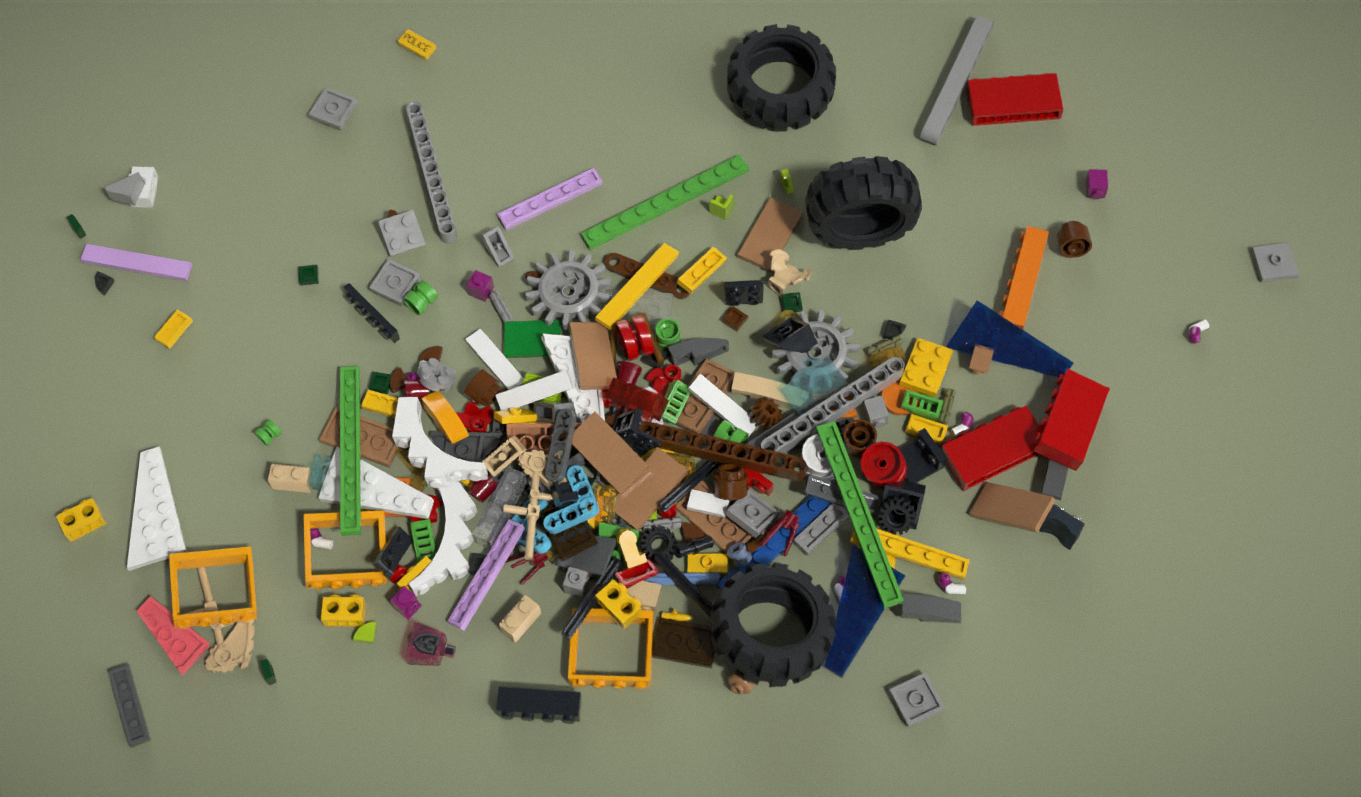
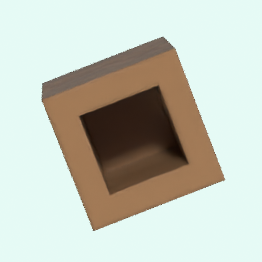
M975 344L969 366L970 369H973V373L983 375L984 372L988 373L994 352L993 348Z

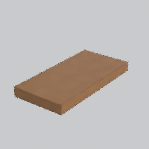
M770 197L740 249L738 258L771 272L772 257L770 253L773 250H783L803 216V211Z
M570 322L568 327L580 390H617L618 381L607 328L600 323Z
M706 358L687 386L690 387L701 374L727 395L732 387L735 371ZM690 392L675 425L691 432L701 433L715 412Z
M335 407L319 438L320 443L334 448L336 446L340 448V408ZM360 416L361 458L390 468L400 448L396 446L392 437L394 428Z
M595 411L574 431L572 444L620 494H623L649 468Z
M659 447L645 461L649 468L623 494L618 493L607 506L637 531L644 526L658 509V503L672 492L688 473L685 467Z
M703 480L693 488V490L714 494V490ZM691 491L676 504V510L691 524L698 526L705 536H711L714 544L725 554H727L728 549L738 542L746 545L753 539L749 532L728 516L722 518L687 510Z
M987 482L969 514L973 518L1038 533L1055 499L1053 496Z

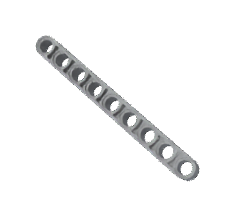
M977 15L926 121L920 139L938 145L991 33L994 21Z
M412 101L406 107L440 236L443 242L453 243L457 239L456 227L421 103Z
M898 357L890 358L765 438L761 443V448L771 447L776 452H788L816 434V426L836 421L861 405L865 399L873 397L898 381L904 371L903 360ZM897 367L899 370L894 371L891 368ZM882 377L884 380L879 381L875 378ZM866 387L868 388V390L863 391L860 388ZM851 397L853 400L847 401L844 398ZM835 407L837 410L831 411L828 408ZM814 417H819V418H821L822 420H820V421H815V420H813V418H814ZM803 427V428H805L806 430H805V431H798L797 428ZM787 437L790 440L785 442L781 438Z

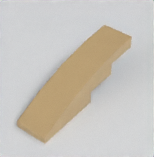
M738 372L734 374L733 393L750 395V399L755 400L767 397L769 400L773 399L775 404H779L778 407L807 411L810 393L754 375Z

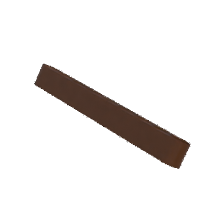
M649 421L642 422L638 427L643 432H651L650 436L661 441L660 449L722 464L734 463L741 465L743 469L793 481H802L807 475L806 461L797 456ZM663 436L670 437L666 440L661 439ZM683 440L689 441V442L686 443V444H681V443H680V442L683 441ZM700 445H707L704 449L699 448ZM720 449H725V450H726V452H724V453H719V452H717V451L720 450ZM738 454H745L742 458L737 457ZM758 458L764 459L762 462H756L755 460ZM776 463H782L783 465L780 466V467H777V466H775L774 464H776ZM796 467L802 468L801 471H794L793 469Z

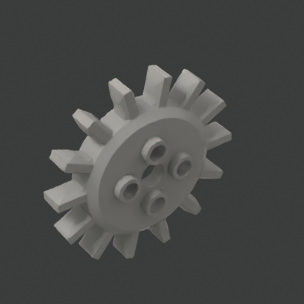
M569 250L568 261L559 262L555 252L551 253L553 266L546 268L540 262L536 263L537 271L542 274L541 279L531 276L527 277L528 285L538 287V290L526 292L527 301L541 300L539 304L531 309L534 316L544 310L549 312L545 318L547 326H550L554 319L559 317L563 318L562 325L564 330H568L570 318L578 317L579 322H586L584 314L590 311L595 316L600 313L601 309L595 305L597 301L604 303L611 301L609 294L599 292V289L612 287L611 279L597 280L596 277L605 272V266L602 263L591 270L589 265L592 262V257L589 253L581 263L575 262L573 250ZM567 289L574 290L572 295L564 294Z
M819 309L817 321L809 322L806 313L801 311L800 320L810 325L818 344L813 346L812 350H819L821 355L813 357L810 354L812 350L806 353L787 349L772 350V358H786L787 361L778 366L777 372L780 375L791 369L795 373L791 378L790 386H796L801 378L809 380L807 384L808 393L813 392L815 381L822 380L826 390L832 391V381L830 378L834 375L844 383L848 381V375L841 369L843 365L853 369L857 368L858 361L846 357V353L859 352L860 344H846L845 340L854 335V329L851 327L840 333L837 328L840 325L841 316L837 315L832 323L828 324L823 322L824 311ZM824 343L826 346L821 347L819 344ZM829 360L830 363H824L823 361Z

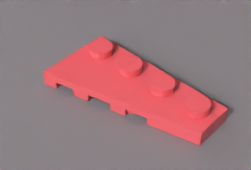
M151 596L137 610L139 616L182 676L210 646L208 641L191 628H174L173 614Z

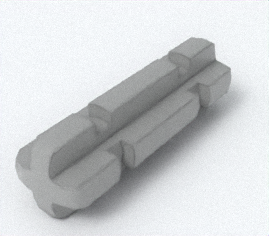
M499 291L490 293V299L494 303L500 317H502L504 324L505 322L513 321V316L508 311L509 309L501 298Z
M672 517L670 520L669 518L653 519L654 521L648 520L643 526L644 532H648L647 530L650 528L653 530L654 526H657V529H660V526H664L665 530L671 527L678 529L681 528L680 517Z

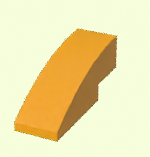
M435 391L421 398L424 410L430 415L434 425L451 444L469 436L458 415L440 392Z

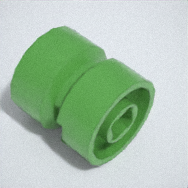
M421 280L414 287V291H409L403 297V301L413 313L421 315L427 309V304H432L438 298V294L431 285Z
M669 318L658 322L655 328L656 340L660 350L668 352V346L680 342V326L675 320Z
M724 420L717 428L713 437L745 444L749 433L740 428L735 429V425Z

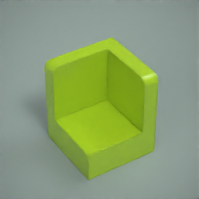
M730 194L728 199L719 195L715 200L711 199L709 202V213L726 220L734 207V195Z

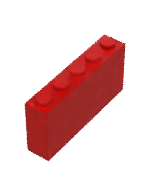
M1057 73L1028 74L1025 76L1001 78L991 77L988 79L976 78L968 80L966 93L972 126L1055 120L1062 117L1064 108Z
M1067 369L1056 380L1055 384L1058 387L1054 388L1050 396L1053 400L1052 403L1049 402L1044 413L1047 416L1046 418L1043 417L1039 425L1041 432H1038L1033 442L1036 445L1033 451L1077 471L1084 462L1110 388Z
M1026 405L1021 408L1016 407L1005 416L999 415L988 424L982 423L971 432L966 431L955 440L949 439L942 444L941 452L946 457L947 466L964 492L1040 455L1033 451L1036 445L1033 441L1036 434L1041 432V428H1039V424Z

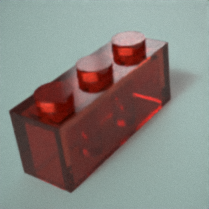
M613 377L604 399L610 402L609 405L620 410L623 407L626 409L625 412L635 408L643 411L641 418L652 422L653 419L660 422L669 402L662 395Z

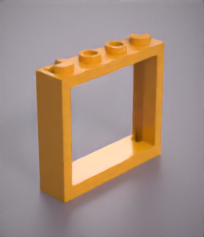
M361 511V526L379 525V547L381 552L386 544L384 511ZM340 512L304 514L306 588H316V590H320L323 587L341 589L343 586L361 588L363 585L377 587V585L387 584V578L383 575L382 571L312 575L310 529L340 527Z
M251 546L169 554L174 628L208 627L211 624L228 625L232 622L241 621L248 623L257 620ZM247 564L250 608L180 615L177 570Z
M572 608V615L577 608ZM591 609L583 620L586 623H617L604 609ZM622 610L623 613H630L632 611ZM642 610V614L631 623L647 624L645 677L576 675L578 628L570 639L569 684H572L574 687L593 685L595 688L613 686L617 689H624L626 686H634L635 689L651 687L653 610Z

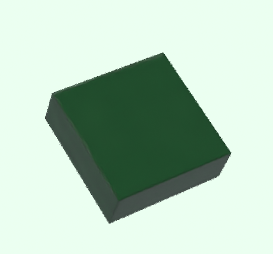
M72 214L67 216V220L79 238L85 237L86 233L75 216Z
M318 265L299 266L300 286L319 284Z
M800 292L781 295L784 314L803 311Z
M373 372L369 390L388 394L392 375Z
M268 659L261 660L260 663L266 682L269 685L275 684L277 681L272 664Z

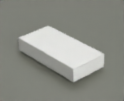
M692 489L687 510L725 518L730 500H723L717 498L714 494Z

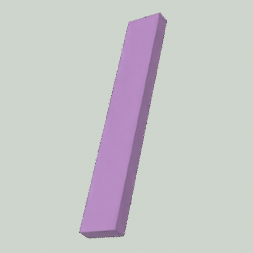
M592 168L497 215L505 230H509L602 185L603 182L595 168Z
M90 244L85 245L80 258L82 263L182 281L188 280L193 266L191 262Z
M508 519L447 622L465 631L526 527Z

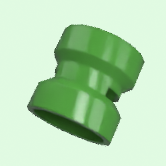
M268 419L264 426L258 428L254 433L263 444L268 446L272 439L278 437L282 432Z

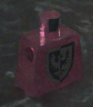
M415 622L405 660L409 665L440 666L443 656L454 658L456 646L446 644L447 637L445 633Z

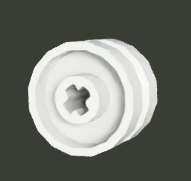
M815 434L807 439L803 445L801 458L807 464V475L812 474L832 481L834 479L819 436Z

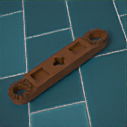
M611 253L605 258V266L608 271L617 273L619 276L629 280L644 265L618 253ZM613 259L619 261V264L616 266H612L609 263ZM666 272L650 287L681 300L686 299L690 295L687 291L679 293L676 288L680 287L677 284L679 278Z

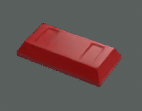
M648 559L645 563L624 569L614 575L619 582L628 588L642 580L645 581L659 574V571L651 560Z

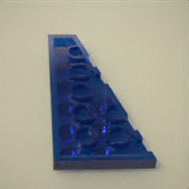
M976 300L946 345L947 348L967 354H973L975 344L993 348L994 352L991 360L1054 377L1064 374L1074 363L978 300Z
M854 544L836 616L837 623L834 628L836 634L824 666L825 669L841 679L885 610L862 550ZM892 568L899 587L905 575Z

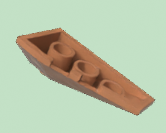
M545 422L507 424V440L512 436H516L527 449L526 452L541 450L544 451V454L549 455L555 424ZM576 423V425H575V430H576L582 423ZM566 432L559 435V441L566 439ZM516 458L512 463H519L518 458Z

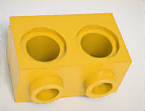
M93 498L83 500L79 505L65 509L56 516L64 535L70 542L107 524L98 504ZM93 511L90 516H87L89 512ZM75 520L72 525L68 526L71 521Z
M613 579L595 595L596 601L625 630L642 614L640 607L642 604L636 597L633 596L631 598L627 594L628 590L621 582L617 583ZM612 593L619 595L616 599L608 598ZM625 607L633 609L630 613L622 612Z
M330 595L329 597H323L321 621L324 626L361 627L365 624L366 602L363 597L359 595H350L349 597ZM333 607H339L335 613H330ZM353 607L359 608L357 612L349 613Z

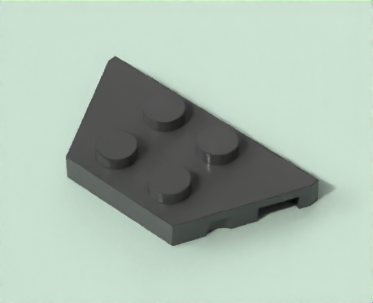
M431 431L430 433L435 446L441 451L458 459L481 463L497 449L504 438L502 433L468 432V437L451 444L441 432Z

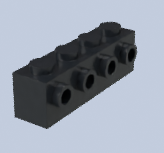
M499 686L496 712L498 716L505 720H512L513 717H518L524 721L542 719L543 722L552 723L554 720H561L566 724H574L575 721L580 722L582 695L581 692Z

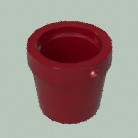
M618 362V388L628 391L634 390L642 368L632 362Z
M404 380L405 397H418L419 401H422L421 398L429 395V389L423 386L420 380Z
M488 476L487 480L473 481L467 492L483 503L494 491L499 490V485Z

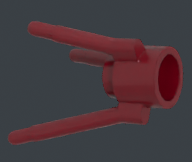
M786 510L781 518L765 533L766 538L761 542L760 546L763 547L781 526L788 530L792 527L793 529L783 554L786 557L796 531L800 526L797 523L800 518Z
M533 551L532 560L524 558L510 567L515 568L528 561L532 566L536 565L520 581V584L523 585L539 569L545 566L544 562L548 560L546 552L539 554ZM525 552L508 557L505 563L525 557Z

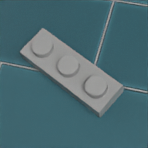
M832 503L793 542L808 556L849 517L847 511L841 506Z

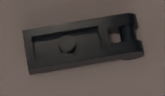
M399 526L394 530L372 565L376 569H380L386 578H389L395 572V568L411 545L413 538Z

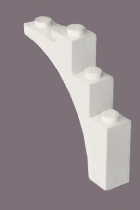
M418 397L398 398L392 437L397 447H410L408 457L413 467H426L424 477L429 487H448L449 480H487L488 471L485 463L469 462L455 458L441 451L429 440L423 431L421 421L422 407Z
M449 480L448 487L437 488L445 506L446 522L444 536L432 562L417 578L409 583L412 592L416 596L425 594L431 586L443 582L448 575L451 576L453 581L457 578H463L470 569L468 562L459 550L468 548L474 541L472 533L463 521L472 519L477 513V508L459 481Z

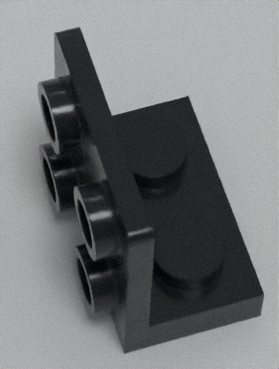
M762 280L724 282L726 305H758L763 303L764 284Z
M638 408L618 415L613 430L634 452L643 453L660 447L662 442L637 429L641 425L643 413Z
M925 428L918 431L916 440L899 449L906 460L907 473L905 478L909 482L918 483L945 466L946 457Z

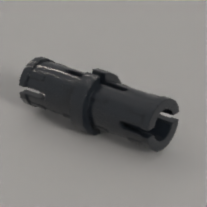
M709 535L697 540L691 539L688 543L675 546L674 554L678 559L690 554L696 555L702 550L712 548L714 541Z

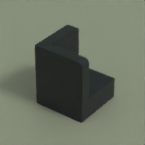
M557 480L552 482L550 490L556 509L565 508L578 501L577 491L572 492L568 482L558 484Z

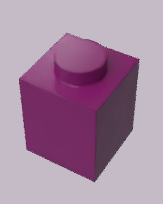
M1089 169L1086 177V197L1094 199L1105 198L1108 191V171Z
M477 270L474 271L466 284L469 295L486 302L494 288L492 277Z

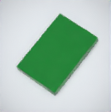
M545 320L505 322L504 356L506 358L549 357L541 337L543 334L561 335V320H554L550 326L546 325Z

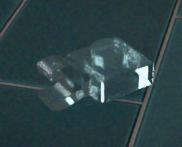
M317 454L315 458L316 463L313 464L309 484L313 490H320L321 484L324 483L326 478L324 469L329 467L331 463L330 456H327L325 462H320L321 455Z

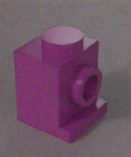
M405 586L390 600L393 608L407 620L422 606L418 602L416 595Z

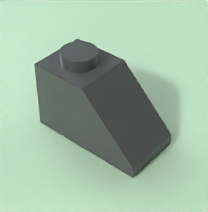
M534 402V413L537 414V422L555 424L556 416L562 409H569L575 414L574 402Z

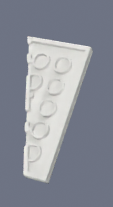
M543 334L541 339L556 373L564 370L569 372L574 388L566 390L565 394L569 402H574L575 416L578 423H583L594 411L605 421L602 390H580L570 336Z
M160 446L140 452L127 563L129 571L168 559L169 554L187 552Z
M336 446L318 499L321 502L340 505V448ZM361 460V508L425 519L429 518L434 503L431 497Z

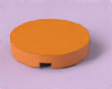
M901 379L882 390L881 395L883 396L887 411L898 416L912 413L901 408L906 389L919 393L918 391L900 386ZM910 397L908 404L912 405L913 398ZM917 400L915 407L918 406L919 400Z

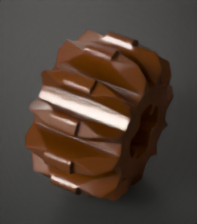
M767 397L759 398L750 407L749 411L751 413L749 417L754 419L753 423L758 424V429L763 427L766 431L781 421L782 410L778 409L779 404H775L773 399L769 400Z

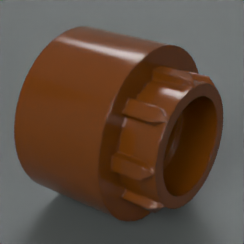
M1079 221L1066 222L1057 233L1060 252L1065 257H1081L1092 248L1089 229Z
M483 368L469 382L464 390V395L478 406L483 404L489 407L497 399L496 394L501 393L502 387L498 385L499 380Z
M858 419L848 423L844 429L842 440L847 453L853 457L862 458L866 448L876 443L877 431L873 424L866 420ZM856 437H861L864 440L858 441Z
M734 463L721 465L714 473V495L723 500H739L747 496L748 474L743 470L742 466Z

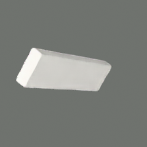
M481 329L465 339L466 343L507 390L522 385L524 378Z
M564 370L496 394V398L501 411H508L510 408H518L574 387L568 370Z
M700 374L687 389L722 419L735 425V429L740 428L749 433L750 436L758 426V424L753 423L754 419L749 417L750 414L703 375Z

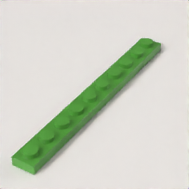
M739 154L582 232L581 236L588 248L592 250L749 172V167Z
M359 366L340 367L341 536L361 535Z
M833 421L816 426L817 434L882 606L885 609L901 604L904 601L836 422Z

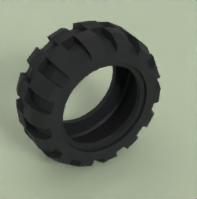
M777 24L765 26L762 32L757 30L751 32L743 39V43H739L730 55V63L727 65V90L730 100L735 103L734 108L745 119L751 117V123L763 129L766 126L774 127V131H787L788 127L795 126L797 130L809 125L811 118L816 120L827 110L835 91L836 66L833 63V56L825 44L820 45L821 40L809 30L804 33L800 31L799 26L787 24V28H778ZM789 62L806 71L811 81L806 87L797 92L774 94L760 88L751 76L757 69L768 63Z
M875 156L874 158L857 157L852 158L848 162L843 163L840 161L831 165L829 170L821 171L814 177L813 183H810L805 197L808 224L812 232L822 243H829L830 247L838 249L845 247L850 248V250H863L866 247L873 246L875 248L883 246L889 241H896L904 237L906 231H911L916 226L922 210L919 183L913 172L898 160L890 161L888 157Z
M764 563L752 565L746 568L745 574L739 571L726 580L724 587L718 590L709 622V628L712 632L711 642L715 652L718 655H724L722 660L724 665L734 674L737 671L745 675L744 680L755 685H758L759 681L769 682V687H784L787 685L788 680H792L796 684L811 677L812 672L820 669L827 659L836 634L834 631L837 623L835 610L832 604H828L830 598L820 584L813 585L811 583L812 577L799 569L796 573L788 570V565L774 563L772 567H765ZM758 603L781 605L792 611L800 619L804 626L806 637L802 641L787 647L764 645L753 639L744 630L739 620V614L747 607Z

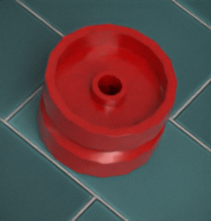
M641 314L631 318V326L625 319L615 323L618 340L628 362L638 359L639 351L643 356L654 353L652 338L645 319Z
M883 441L873 443L862 454L860 462L862 472L870 484L877 489L885 490L886 484L902 482L906 477V460L898 447L892 443Z

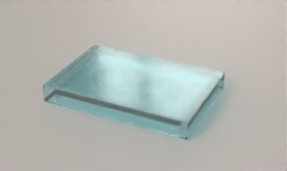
M827 355L780 390L798 415L801 416L849 384Z

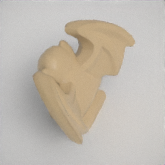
M776 249L770 253L772 257L771 270L775 274L774 277L769 279L768 287L781 297L785 289L790 285L795 286L811 278L812 271L810 269H804L803 272H800L795 266L789 263L785 264V261H789V255L785 251Z

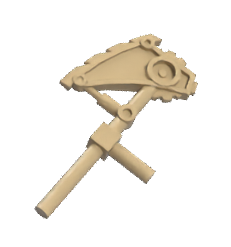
M541 450L524 451L518 458V465L524 469L526 475L532 478L531 492L529 494L530 504L527 507L503 505V512L526 515V519H528L525 549L526 560L533 559L535 526L540 511V506L537 505L538 499L553 500L551 494L539 492V481L549 490L552 484L545 475L549 455L544 454V451ZM558 452L555 455V459H560ZM567 473L565 475L564 480L558 484H563L567 482L569 483V481L566 478Z
M206 567L197 568L206 600L205 607L184 614L219 611L218 604L213 598ZM254 620L248 623L237 622L235 628L225 641L222 628L234 625L233 623L235 622L228 625L211 624L217 644L214 645L215 648H211L209 651L210 655L205 660L207 663L205 667L208 671L227 673V671L235 670L234 667H238L239 664H242L241 670L249 667L252 656L250 653L254 648Z

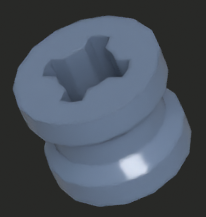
M742 542L732 545L727 551V555L733 559L735 567H743L752 559L751 553L746 551V546Z

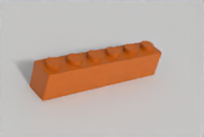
M1027 226L1026 232H1021L1019 243H1022L1021 248L1017 247L1015 258L1018 261L1017 264L1013 263L1010 273L1014 274L1013 279H1009L1006 288L1010 290L1009 295L1005 294L1002 303L1005 306V310H1000L998 321L1001 322L999 328L1001 330L1022 335L1049 231Z

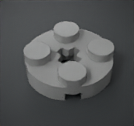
M430 358L429 361L423 362L417 372V377L421 378V384L436 392H439L440 389H445L444 392L450 391L456 381V371L439 363L435 358Z

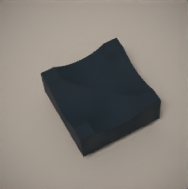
M1053 504L1039 531L1054 535L1063 543L1064 547L1071 550L1079 538L1085 523L1079 517L1067 513L1060 505Z

